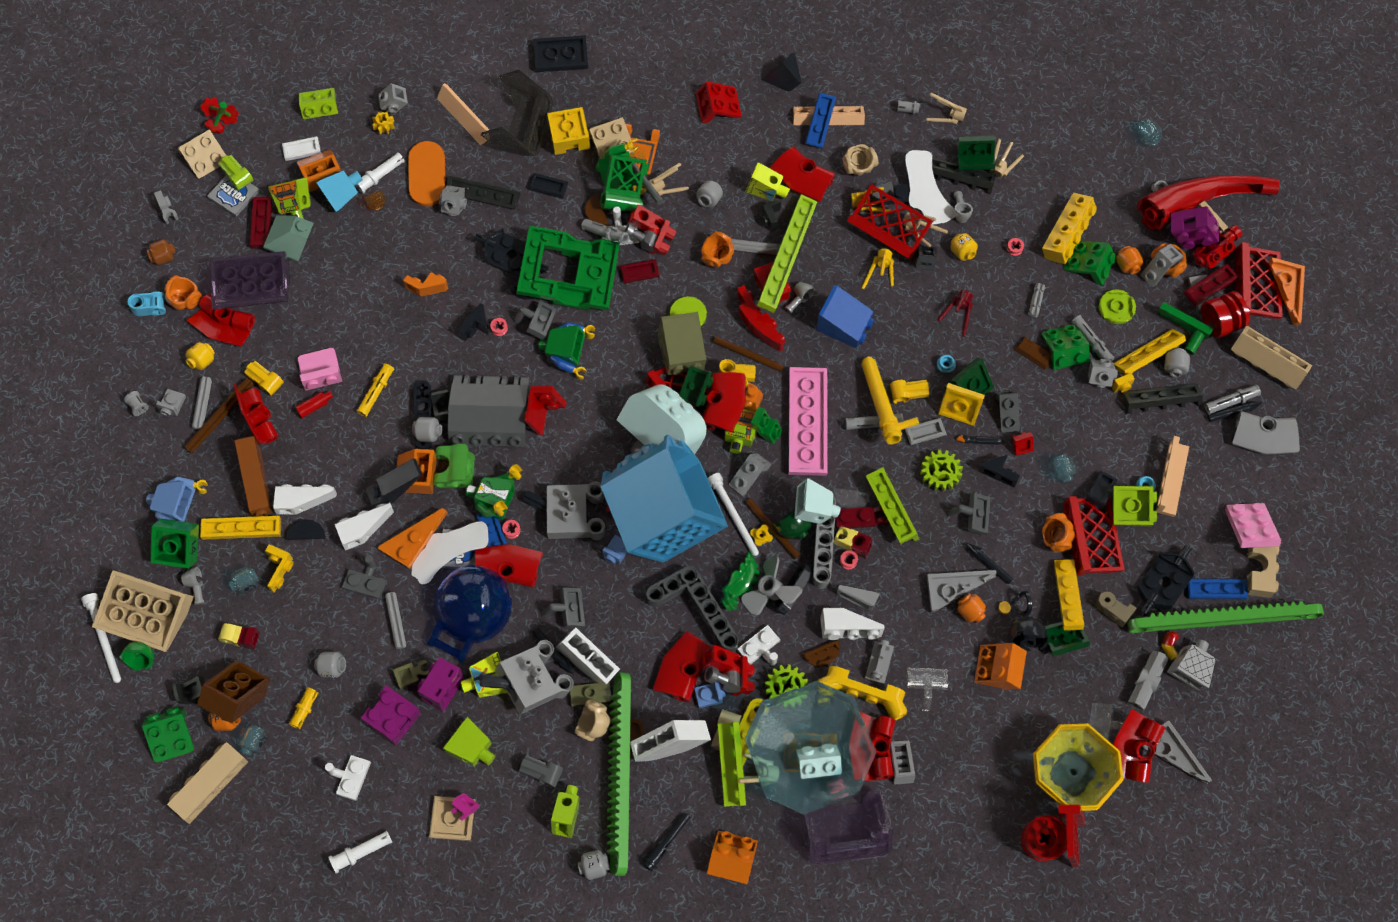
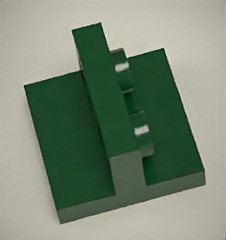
M995 136L958 137L957 154L959 170L995 169Z
M979 357L948 382L986 395L994 388L984 361Z

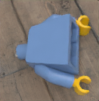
M175 477L167 483L159 484L155 494L147 496L146 502L150 505V510L155 512V517L158 520L168 519L184 522L195 490L197 489L199 494L207 493L206 489L199 487L202 485L208 486L205 480H199L196 483L191 479Z

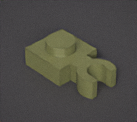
M426 660L420 661L416 667L411 662L393 670L400 690L419 683V676H428L429 670L422 671V667L428 665Z

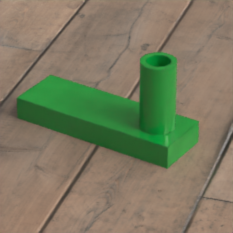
M1165 302L1162 303L1158 314L1193 332L1184 348L1186 352L1192 355L1195 354L1203 338L1207 340L1213 331V328Z

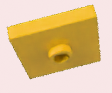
M948 383L938 414L974 426L985 395Z

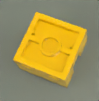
M583 107L547 113L555 155L566 153V150L578 148L579 151L590 149Z

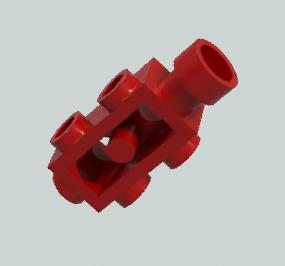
M1232 225L1226 230L1225 234L1219 233L1218 243L1197 247L1194 253L1196 264L1208 269L1215 267L1217 263L1236 249L1234 241H1237L1242 236L1241 229L1236 225Z

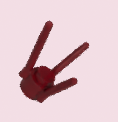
M961 290L937 321L940 322L955 304L957 306L955 312L967 308L962 337H965L973 306L971 302L973 294L967 290Z

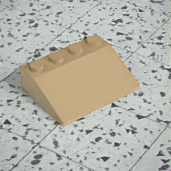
M113 570L92 627L135 642H142L152 648L167 652L188 614L194 596Z

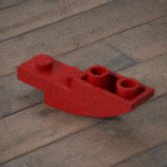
M744 285L738 287L737 296L742 304L739 306V315L744 323L764 343L778 351H782L785 339L782 333H778L774 318H770L768 313L762 314L760 307L755 306L750 290L747 291Z

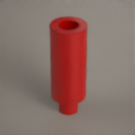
M330 391L324 394L320 392L295 406L301 418H304L329 404L328 400L333 398V395Z

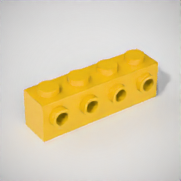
M1077 193L1072 194L1042 248L1045 259L1066 264L1068 258H1071L1073 249L1080 242L1083 231L1089 225V220L1096 213L1097 207L1093 197Z

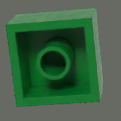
M160 519L153 524L151 563L189 569L197 562L199 524Z

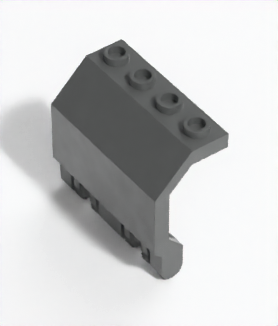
M454 375L448 406L449 445L526 447L524 413L527 406L530 377H521L520 385L519 377H515L514 385H508L507 376L502 377V382L500 376H483V382L482 376H477L476 384H470L469 375H465L464 382L463 375Z

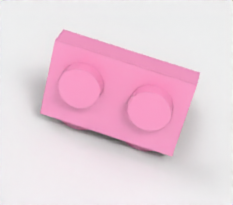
M334 348L298 357L301 371L300 378L305 391L343 382Z

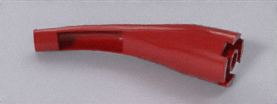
M1218 175L1182 181L1165 186L1139 200L1137 211L1141 210L1143 218L1140 220L1147 228L1152 231L1155 229L1161 230L1171 224V213L1194 209L1203 201L1206 202L1213 198L1239 193L1277 195L1280 180L1251 175Z

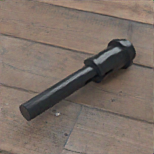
M683 813L660 844H656L647 858H643L644 862L642 865L649 871L657 869L656 865L667 853L666 849L691 818L688 814Z

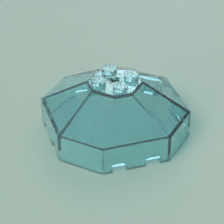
M814 681L807 686L799 689L795 688L782 693L780 696L761 702L745 737V743L766 798L805 815L860 793L876 756V750L857 707L855 697L821 682ZM824 744H837L841 755V774L801 778L796 749H802L805 746L819 747Z

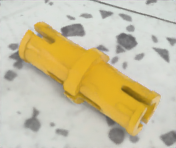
M306 688L302 699L295 706L296 710L288 723L289 725L299 730L301 729L305 718L312 711L311 707L318 692L311 688Z

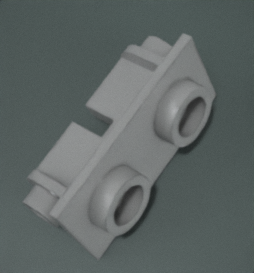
M881 640V642H874L865 679L885 684L894 646L889 645V641Z

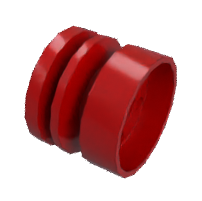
M1236 291L1203 302L1201 306L1203 322L1205 324L1214 322L1216 325L1212 327L1213 331L1211 332V335L1215 338L1223 337L1232 331H1238L1250 324L1248 306L1243 297Z
M1043 815L1033 819L1024 827L1021 833V845L1024 852L1030 858L1040 862H1047L1060 857L1067 850V826L1060 819L1050 815ZM1041 836H1047L1046 843H1040Z

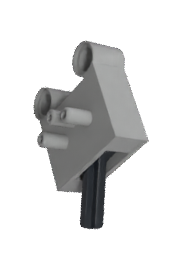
M595 481L582 485H548L547 500L530 491L525 492L523 496L524 502L547 513L548 539L592 538L593 540H600L605 535L603 520L593 518L587 523V499L594 504H598L605 497L600 482ZM595 490L601 492L596 496L591 494ZM600 527L601 530L599 532H593L592 528Z
M542 640L535 647L501 661L495 669L498 676L480 675L479 685L481 687L506 689L520 715L555 698H564L572 689L574 682L570 676L565 674L558 676L555 682L552 680L544 665L554 652V646L548 640ZM540 650H543L546 655L542 654ZM559 684L564 685L565 689H562Z

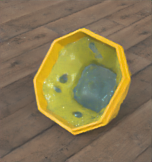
M1088 723L1059 724L1033 753L1036 784L1059 805H1081L1082 811L1098 810L1123 781L1120 751ZM1070 769L1074 770L1076 775H1072Z

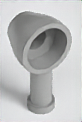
M957 191L953 194L957 202L954 214L957 222L965 223L971 217L973 208L970 204L964 202L962 192Z
M803 282L797 283L794 287L797 297L790 304L786 305L785 309L792 313L801 302L807 301L803 299L804 294L807 292L811 298L815 292L813 286Z
M195 567L182 574L181 579L184 586L193 587L194 605L204 603L201 591L203 582L198 583L196 576L202 577V573L198 567Z

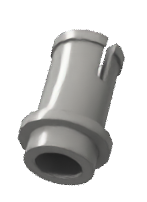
M899 100L897 112L918 114L920 103H916L917 101L914 103Z

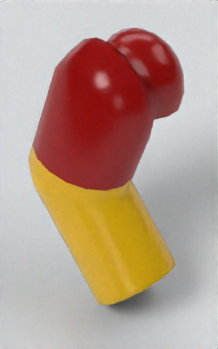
M1175 631L1167 632L1162 642V648L1170 661L1175 660L1178 655L1174 646L1176 640L1179 639V635Z

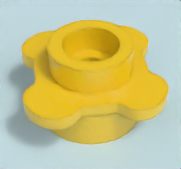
M762 525L758 529L753 528L750 531L756 546L771 542L773 536L768 532L767 525Z

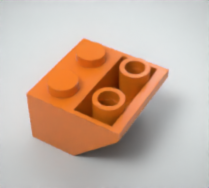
M331 149L297 162L303 178L307 177L309 192L320 189L316 182L341 172Z
M413 449L398 455L397 467L411 459H416L422 476L404 493L433 494V476L435 475L437 461L435 451Z
M1014 643L980 645L974 683L1006 690L1021 689L1027 651Z
M718 830L707 874L748 884L758 840Z

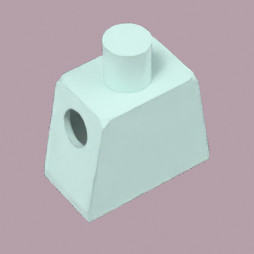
M808 478L797 486L795 519L821 524L831 516L838 517L841 508L833 504L832 491Z

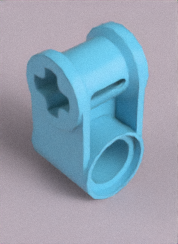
M162 292L133 294L128 298V305L136 316L163 315L166 313V308L164 307L165 294Z

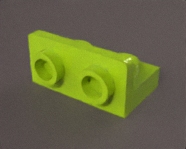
M334 88L299 93V105L303 119L338 114Z

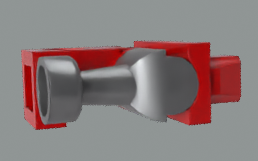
M639 204L632 210L624 231L629 234L627 235L629 238L634 237L640 241L643 250L645 249L653 255L656 252L666 255L670 245L663 242V239L666 238L671 241L676 234V230L669 226L670 221L664 220ZM636 227L644 230V233L635 230Z
M712 645L703 652L702 669L706 670L704 674L706 682L715 683L717 681L722 683L724 690L736 697L741 693L749 695L755 690V683L748 680L755 672L754 665L748 663V657L740 656L717 645Z

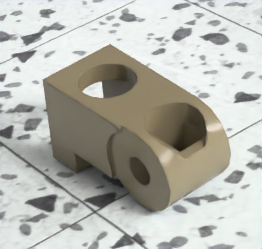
M1111 592L1100 594L1096 604L1101 612L1121 627L1126 624L1137 609L1132 604L1126 607L1116 600L1115 595Z

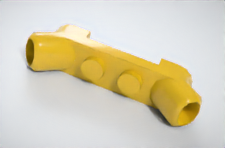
M830 666L827 676L817 681V688L823 696L841 690L850 697L864 698L870 704L879 703L884 705L890 718L898 720L907 714V709L903 703L905 691L888 684L884 691L849 679V670L837 666Z

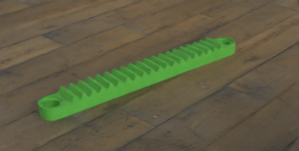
M1300 601L1297 605L1295 602H1292L1290 605L1285 602L1281 606L1279 603H1276L1274 606L1268 604L1266 607L1261 604L1258 608L1256 605H1253L1251 608L1245 606L1243 609L1237 606L1235 610L1232 607H1229L1227 610L1222 607L1219 611L1217 608H1214L1211 612L1209 609H1206L1204 612L1198 609L1196 613L1190 610L1188 614L1185 610L1180 614L1175 611L1172 615L1170 612H1167L1165 615L1159 612L1157 616L1151 613L1149 617L1135 618L1127 623L1130 633L1313 619L1324 616L1322 604L1304 605Z
M617 672L614 678L613 695L610 696L613 703L609 704L613 708V711L609 712L613 716L610 719V723L613 726L609 728V731L613 732V734L609 736V739L612 740V743L609 744L612 751L608 752L612 756V759L608 760L612 764V767L608 768V771L612 772V775L608 776V779L612 781V783L608 784V787L612 791L608 792V795L611 797V800H608V804L611 805V808L607 809V811L611 813V816L607 817V820L611 824L607 825V828L611 832L607 836L611 840L607 842V845L610 846L607 853L610 855L611 874L613 876H625L628 869L631 677L629 673Z

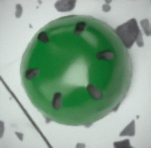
M142 642L129 643L120 654V659L134 671L149 669L153 665L155 657L154 651L150 646Z

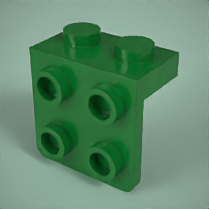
M1080 241L1073 249V254L1071 258H1068L1064 269L1067 272L1091 274L1095 283L1103 286L1109 276L1111 266L1116 260V255L1109 243Z
M1074 325L1049 329L1041 333L1043 340L1051 350V366L1053 370L1089 362V342Z
M172 707L166 710V713H153L144 719L142 728L155 762L165 761L194 750L185 721L187 715L185 707Z

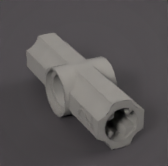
M1154 650L1150 654L1145 667L1139 673L1140 676L1135 682L1136 686L1127 702L1131 707L1141 711L1146 708L1152 693L1155 692L1161 681L1160 676L1169 659L1165 654Z

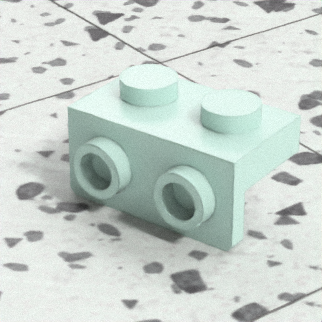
M824 744L819 747L805 746L802 749H796L802 779L842 773L841 755L837 744Z

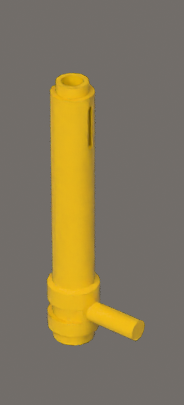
M866 357L862 360L861 365L880 420L879 426L883 438L888 444H896L901 441V430L918 425V418L915 417L898 423L897 418L893 414L876 360L872 357Z

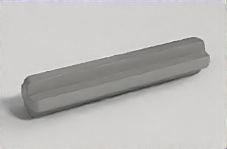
M731 239L734 250L777 255L780 244Z
M201 377L192 423L194 430H200L205 422L212 383L210 377Z
M390 592L385 595L394 643L396 649H403L406 647L397 596L395 592Z

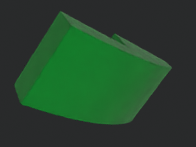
M758 407L751 424L767 442L774 444L781 435V427L776 419L769 417L765 408Z

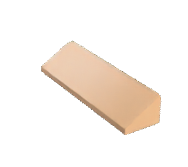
M444 83L437 99L468 133L482 145L490 139L489 129L454 91Z
M834 106L833 111L843 112H832L829 125H864L865 113L863 106ZM793 107V125H810L815 107Z

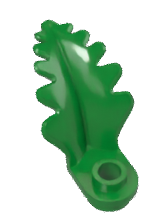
M750 552L747 553L744 563L740 564L739 571L735 570L731 574L728 584L722 588L724 597L721 600L728 611L737 610V604H739L737 597L752 592L753 587L751 584L758 583V579L754 576L759 575V571L756 569L758 564L755 563L756 560Z

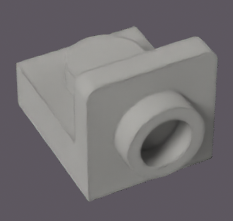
M167 389L162 401H157L156 406L159 412L165 416H177L186 395Z

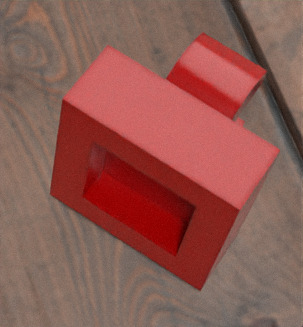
M1022 432L1021 435L1017 436L1012 435L1013 451L1016 456L1034 451V438L1031 432Z

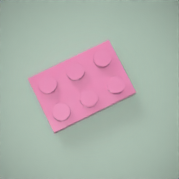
M1264 503L1226 505L1227 517L1241 548L1280 546L1281 538Z

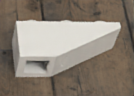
M284 484L281 487L275 486L273 509L276 514L296 515L335 498L337 493L334 487L330 485L312 487L305 484L301 485V487H293L292 485Z
M390 503L380 504L373 510L362 511L355 517L344 518L335 524L345 551L365 543L394 513Z
M823 608L821 613L823 639L837 640L839 638L856 640L858 638H868L873 640L882 637L884 631L883 624L847 609Z

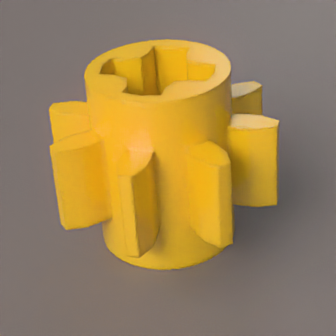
M378 112L376 117L372 118L373 129H378L379 134H382V132L389 134V130L395 128L393 124L394 118L393 116L389 117L388 112Z

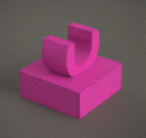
M463 793L453 800L452 805L455 807L452 809V813L455 814L460 810L463 813L460 818L462 821L476 812L480 805Z

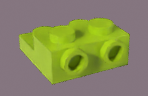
M1113 486V525L1152 527L1154 525L1153 522H1157V511H1153V503H1157V491H1153V486Z

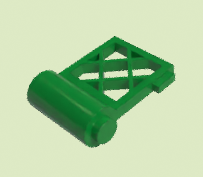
M610 155L605 187L600 199L602 209L613 210L614 207H620L621 211L632 212L638 204L643 205L640 193L643 177L647 175L649 168L646 159ZM615 160H622L625 166L616 171L614 162ZM635 162L641 163L640 170L634 174L629 167ZM628 169L632 176L623 182L619 174ZM618 177L621 184L616 188L610 187L611 180ZM633 179L637 182L636 191L629 190L626 186Z

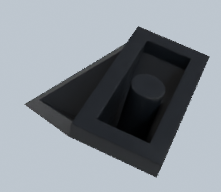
M795 53L787 56L761 80L785 91H792L800 85L801 78Z

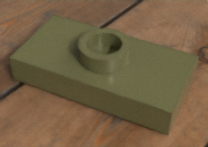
M610 682L606 685L600 683L576 685L570 690L572 707L585 706L587 700H594L602 704L612 703L610 699Z

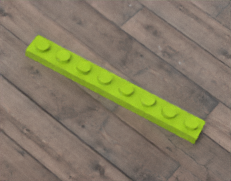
M802 194L800 195L757 306L772 313L775 312L817 201Z

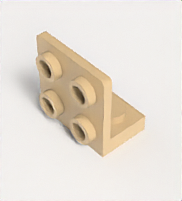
M623 117L590 128L588 131L589 138L593 139L599 158L604 157V152L609 147L621 143L628 144L631 140Z
M210 129L177 149L199 179L220 167L221 158L226 156Z

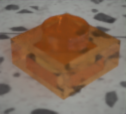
M381 190L365 197L366 205L370 212L374 209L379 210L386 204Z

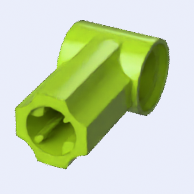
M226 155L221 158L220 167L228 175L231 183L238 191L254 180L245 167L242 168L232 155Z

